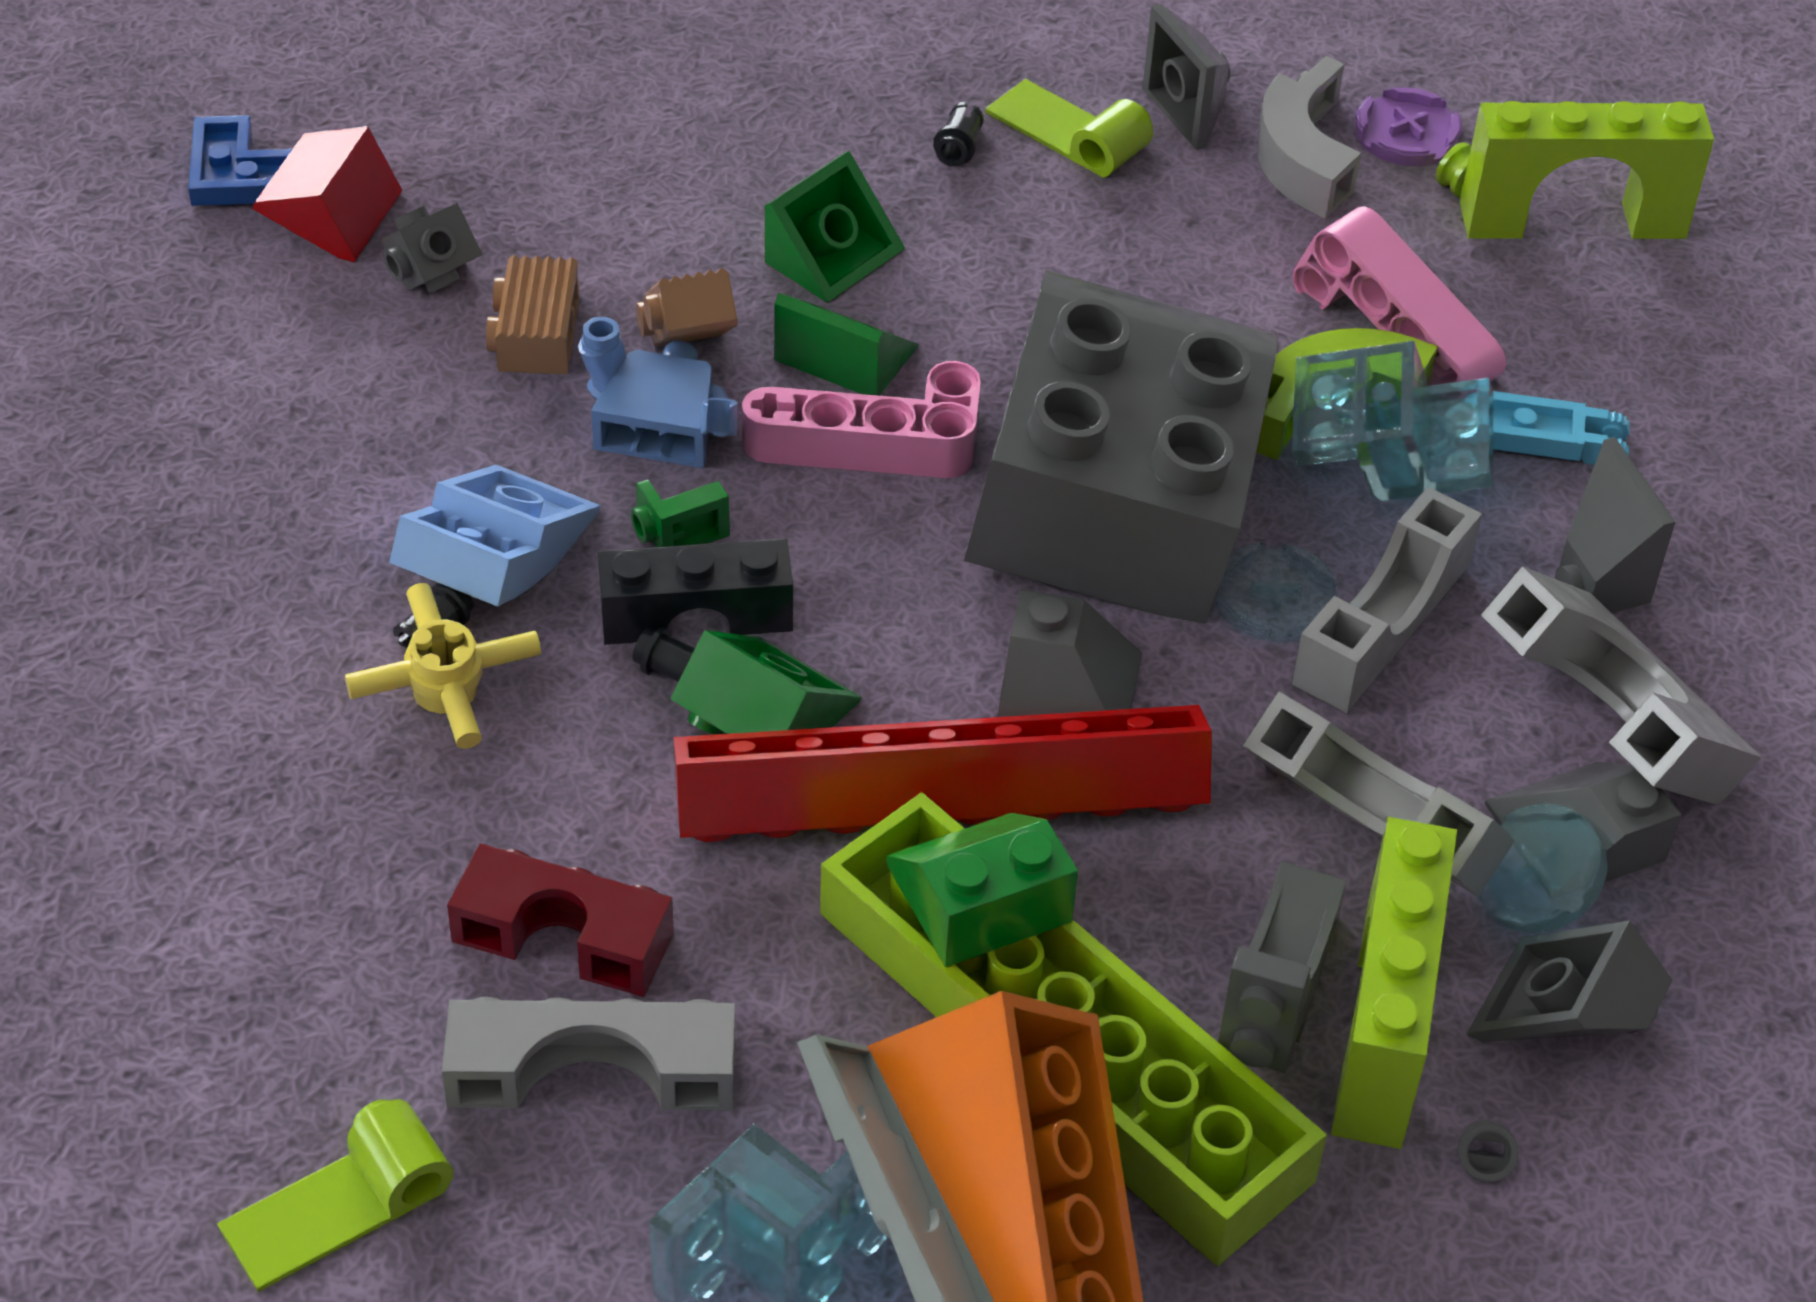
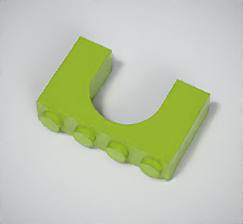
M1517 101L1480 103L1460 197V207L1468 239H1523L1531 200L1542 180L1564 164L1589 157L1612 158L1631 167L1622 205L1632 239H1687L1715 140L1704 104L1687 102L1632 103L1627 101L1617 103H1577L1573 101L1560 103H1521Z
M1389 816L1387 818L1365 913L1357 966L1363 968L1352 1026L1339 1078L1331 1135L1402 1149L1427 1056L1457 829Z

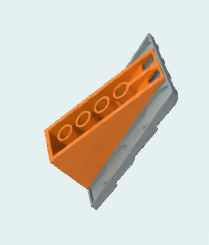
M1000 991L868 1046L820 1035H814L797 1042L835 1142H845L874 1221L880 1231L892 1240L915 1302H1144L1097 1014Z

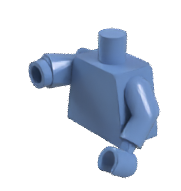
M595 317L584 324L583 335L578 349L585 368L591 376L587 383V389L591 396L596 399L591 410L594 450L704 468L707 459L709 433L719 437L737 436L739 422L738 402L729 399L723 387L712 383V366L706 361L698 360V353L692 345L684 341L674 340L665 346L662 354L635 350L626 355L619 325L615 320L608 317Z

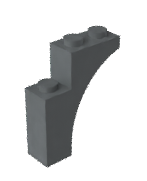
M1280 862L1249 948L1242 946L1238 948L1231 968L1218 1043L1243 1064L1250 1067H1266L1286 1073L1295 1042L1299 1043L1335 931L1347 880Z

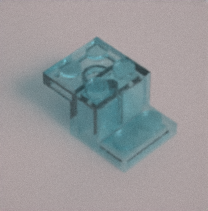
M1415 341L1296 357L1292 453L1297 466L1357 458L1372 499L1377 501L1417 497L1427 487L1440 493L1493 487V390L1489 378L1429 386Z
M753 1124L650 1220L654 1296L661 1302H688L692 1297L702 1301L708 1298L721 1284L728 1265L773 1302H808L809 1300L812 1302H824L828 1299L841 1282L844 1274L843 1267L859 1251L866 1256L871 1255L887 1238L874 1221L848 1150L821 1175L764 1130Z

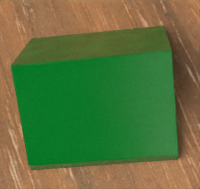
M850 151L844 152L765 205V263L826 303L905 249Z
M779 292L774 303V360L860 394L880 396L919 345L834 311Z

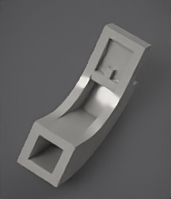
M1325 56L1309 72H1302L1296 81L1280 73L1273 79L1264 95L1257 139L1259 163L1269 181L1291 201L1325 219L1355 191L1361 152L1328 137L1314 125L1339 100L1345 64L1328 56Z

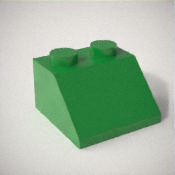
M704 630L670 699L690 711L687 720L691 724L707 733L715 735L723 734L724 732L732 734L834 727L861 701L862 697L764 638Z
M1009 813L887 855L886 864L945 968L1073 921L1078 869L1047 819Z

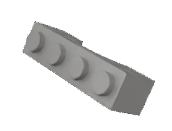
M1427 487L1397 522L1381 561L1357 596L1349 603L1333 596L1301 633L1292 685L1348 713L1469 567L1482 513Z
M1280 691L1243 745L1245 749L1265 766L1381 838L1384 835L1388 816L1457 829L1451 881L1477 897L1480 896L1515 842L1494 819L1439 786L1433 787L1409 775L1354 740L1327 719Z
M479 997L474 1000H449L442 1063L446 1107L519 1108L529 1090L550 1072L573 1063L596 1061L615 1064L638 1075L651 1088L662 1110H733L735 1003H714L705 999H694L687 1002H643L632 998L620 999L615 1002L572 1001L566 998H550L544 1001L501 1000L494 997Z

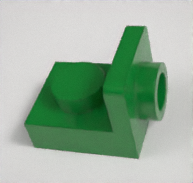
M648 479L635 484L637 507L631 509L630 515L634 531L643 544L652 541L655 547L708 544L730 536L729 496L719 481L685 491L664 500L660 498Z

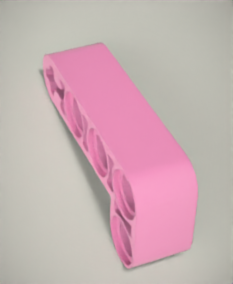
M1365 206L1358 207L1321 230L1314 236L1293 272V284L1296 292L1299 294L1305 292L1320 302L1322 305L1319 308L1325 309L1344 295H1347L1378 330L1404 334L1438 346L1430 385L1456 403H1461L1465 400L1467 390L1471 388L1481 389L1504 373L1506 357L1497 340L1373 209Z
M945 361L936 364L927 376L925 399L782 387H761L748 393L742 402L743 450L752 459L764 463L939 478L958 477L970 470L974 462L979 414L980 375L974 367L964 362Z

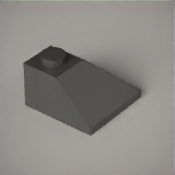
M1162 4L1151 6L1143 90L1196 150L1205 148L1224 104L1226 85L1230 79L1229 63L1225 55L1217 51L1197 29Z
M1615 437L1603 441L1566 539L1560 565L1555 572V579L1590 592L1611 613L1651 603L1675 525L1673 517Z
M1021 589L1010 635L997 717L1131 709L1142 652L1085 600Z
M1595 762L1485 801L1486 807L1498 824L1515 840L1513 845L1553 901L1666 861L1682 816L1666 793L1660 788L1653 787L1632 765Z
M1630 920L1521 937L1467 1034L1481 1042L1596 1036L1622 1032L1634 1033L1646 1030L1657 1016L1658 1008L1673 980Z

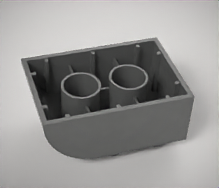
M1045 270L964 561L1152 614L1205 624L1241 529L1276 358L1278 335Z

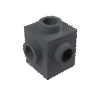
M458 203L430 216L425 206L419 207L394 219L393 221L398 231L380 239L385 248L383 258L389 273L395 280L401 281L408 290L425 284L429 293L434 292L460 279L455 268L483 255Z

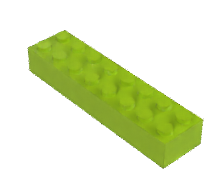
M922 792L821 863L820 914L935 1017L1000 991L1098 1015L1125 1185L1217 1267L1316 1182L1327 1134L1074 920L1069 924L945 968L886 864L887 855L965 829Z

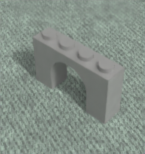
M1522 566L1481 614L1522 657L1552 666L1571 676L1601 698L1626 721L1609 743L1653 787L1711 804H1717L1734 790L1762 758L1590 592Z

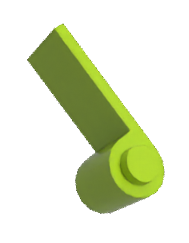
M1026 78L985 108V113L1103 178H1106L1152 141L1154 135L1149 113L1144 107L1134 101L1119 99L1095 117Z
M381 1099L366 1105L357 1113L353 1126L348 1132L347 1145L349 1155L217 1223L219 1230L258 1292L436 1198L447 1190L453 1180L454 1170L408 1102L401 1099Z

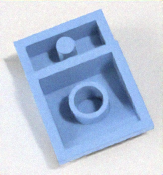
M493 465L437 482L431 506L401 515L389 563L498 607L515 599L549 574L599 513L601 505L499 465Z

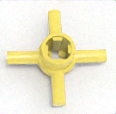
M426 583L415 584L407 590L406 595L418 629L413 633L404 655V661L345 674L350 699H356L410 686L415 700L421 707L430 712L447 714L457 746L462 749L472 748L478 745L482 739L470 703L474 700L477 693V686L482 677L483 668L541 655V646L537 632L534 630L477 644L468 628L459 622L441 619L430 585Z

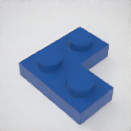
M250 115L194 117L188 184L191 206L254 204L293 149L251 150L252 126Z

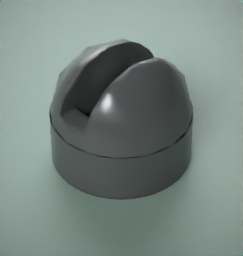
M1481 1120L1471 1124L1463 1131L1458 1142V1154L1464 1168L1471 1176L1481 1181L1492 1182L1503 1179L1515 1168L1518 1161V1146L1513 1135L1504 1125L1492 1120ZM1471 1140L1505 1143L1503 1154L1486 1150H1468Z

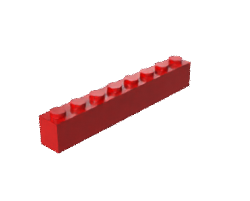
M1200 705L673 737L680 838L694 837L703 842H719L728 839L734 834L761 833L771 838H783L794 835L798 830L827 829L841 834L854 833L863 829L864 826L876 825L921 792L954 820L970 825H977L1009 813L1052 820L1059 817L1061 813L1089 811L1098 816H1116L1124 813L1126 809L1154 807L1164 812H1180L1187 810L1191 805L1211 804L1212 729Z

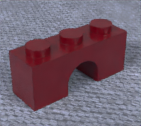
M479 843L447 904L451 941L453 943L516 960L527 938L536 931L551 926L568 927L580 933L577 941L580 979L641 997H645L674 935L673 899L671 896L660 894L648 886L628 885L596 876L584 868L564 867L532 858L528 854L516 849L504 850Z

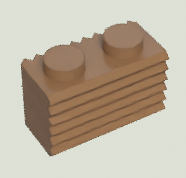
M513 254L508 258L505 278L495 277L493 284L494 312H499V317L488 316L486 348L488 352L497 353L499 372L569 373L580 298L578 261L573 257L566 261L562 257L553 260L548 256L543 260L539 256L530 259L524 255L519 259Z
M721 267L716 272L709 269L705 274L698 271L692 277L687 273L681 278L673 276L669 281L663 277L647 291L643 301L636 302V317L641 336H650L656 348L666 346L674 340L690 342L723 336L724 333L738 326L728 271Z

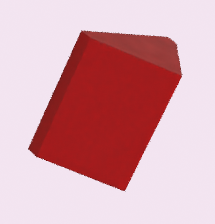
M368 126L304 133L257 198L252 209L335 257L355 263L400 196L402 188Z

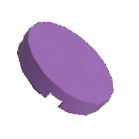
M1396 87L1384 90L1383 97L1372 100L1371 95L1363 100L1356 111L1354 122L1355 136L1364 149L1379 159L1397 165L1425 166L1439 163L1453 146L1461 142L1463 133L1462 119L1456 110L1452 114L1451 111L1446 109L1447 101L1436 94L1417 88Z

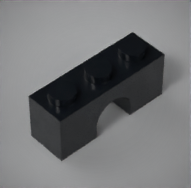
M787 538L598 551L604 645L636 643L646 628L651 627L655 630L662 626L668 628L672 619L680 613L699 608L711 609L723 614L729 621L731 634L749 635L793 631V577Z

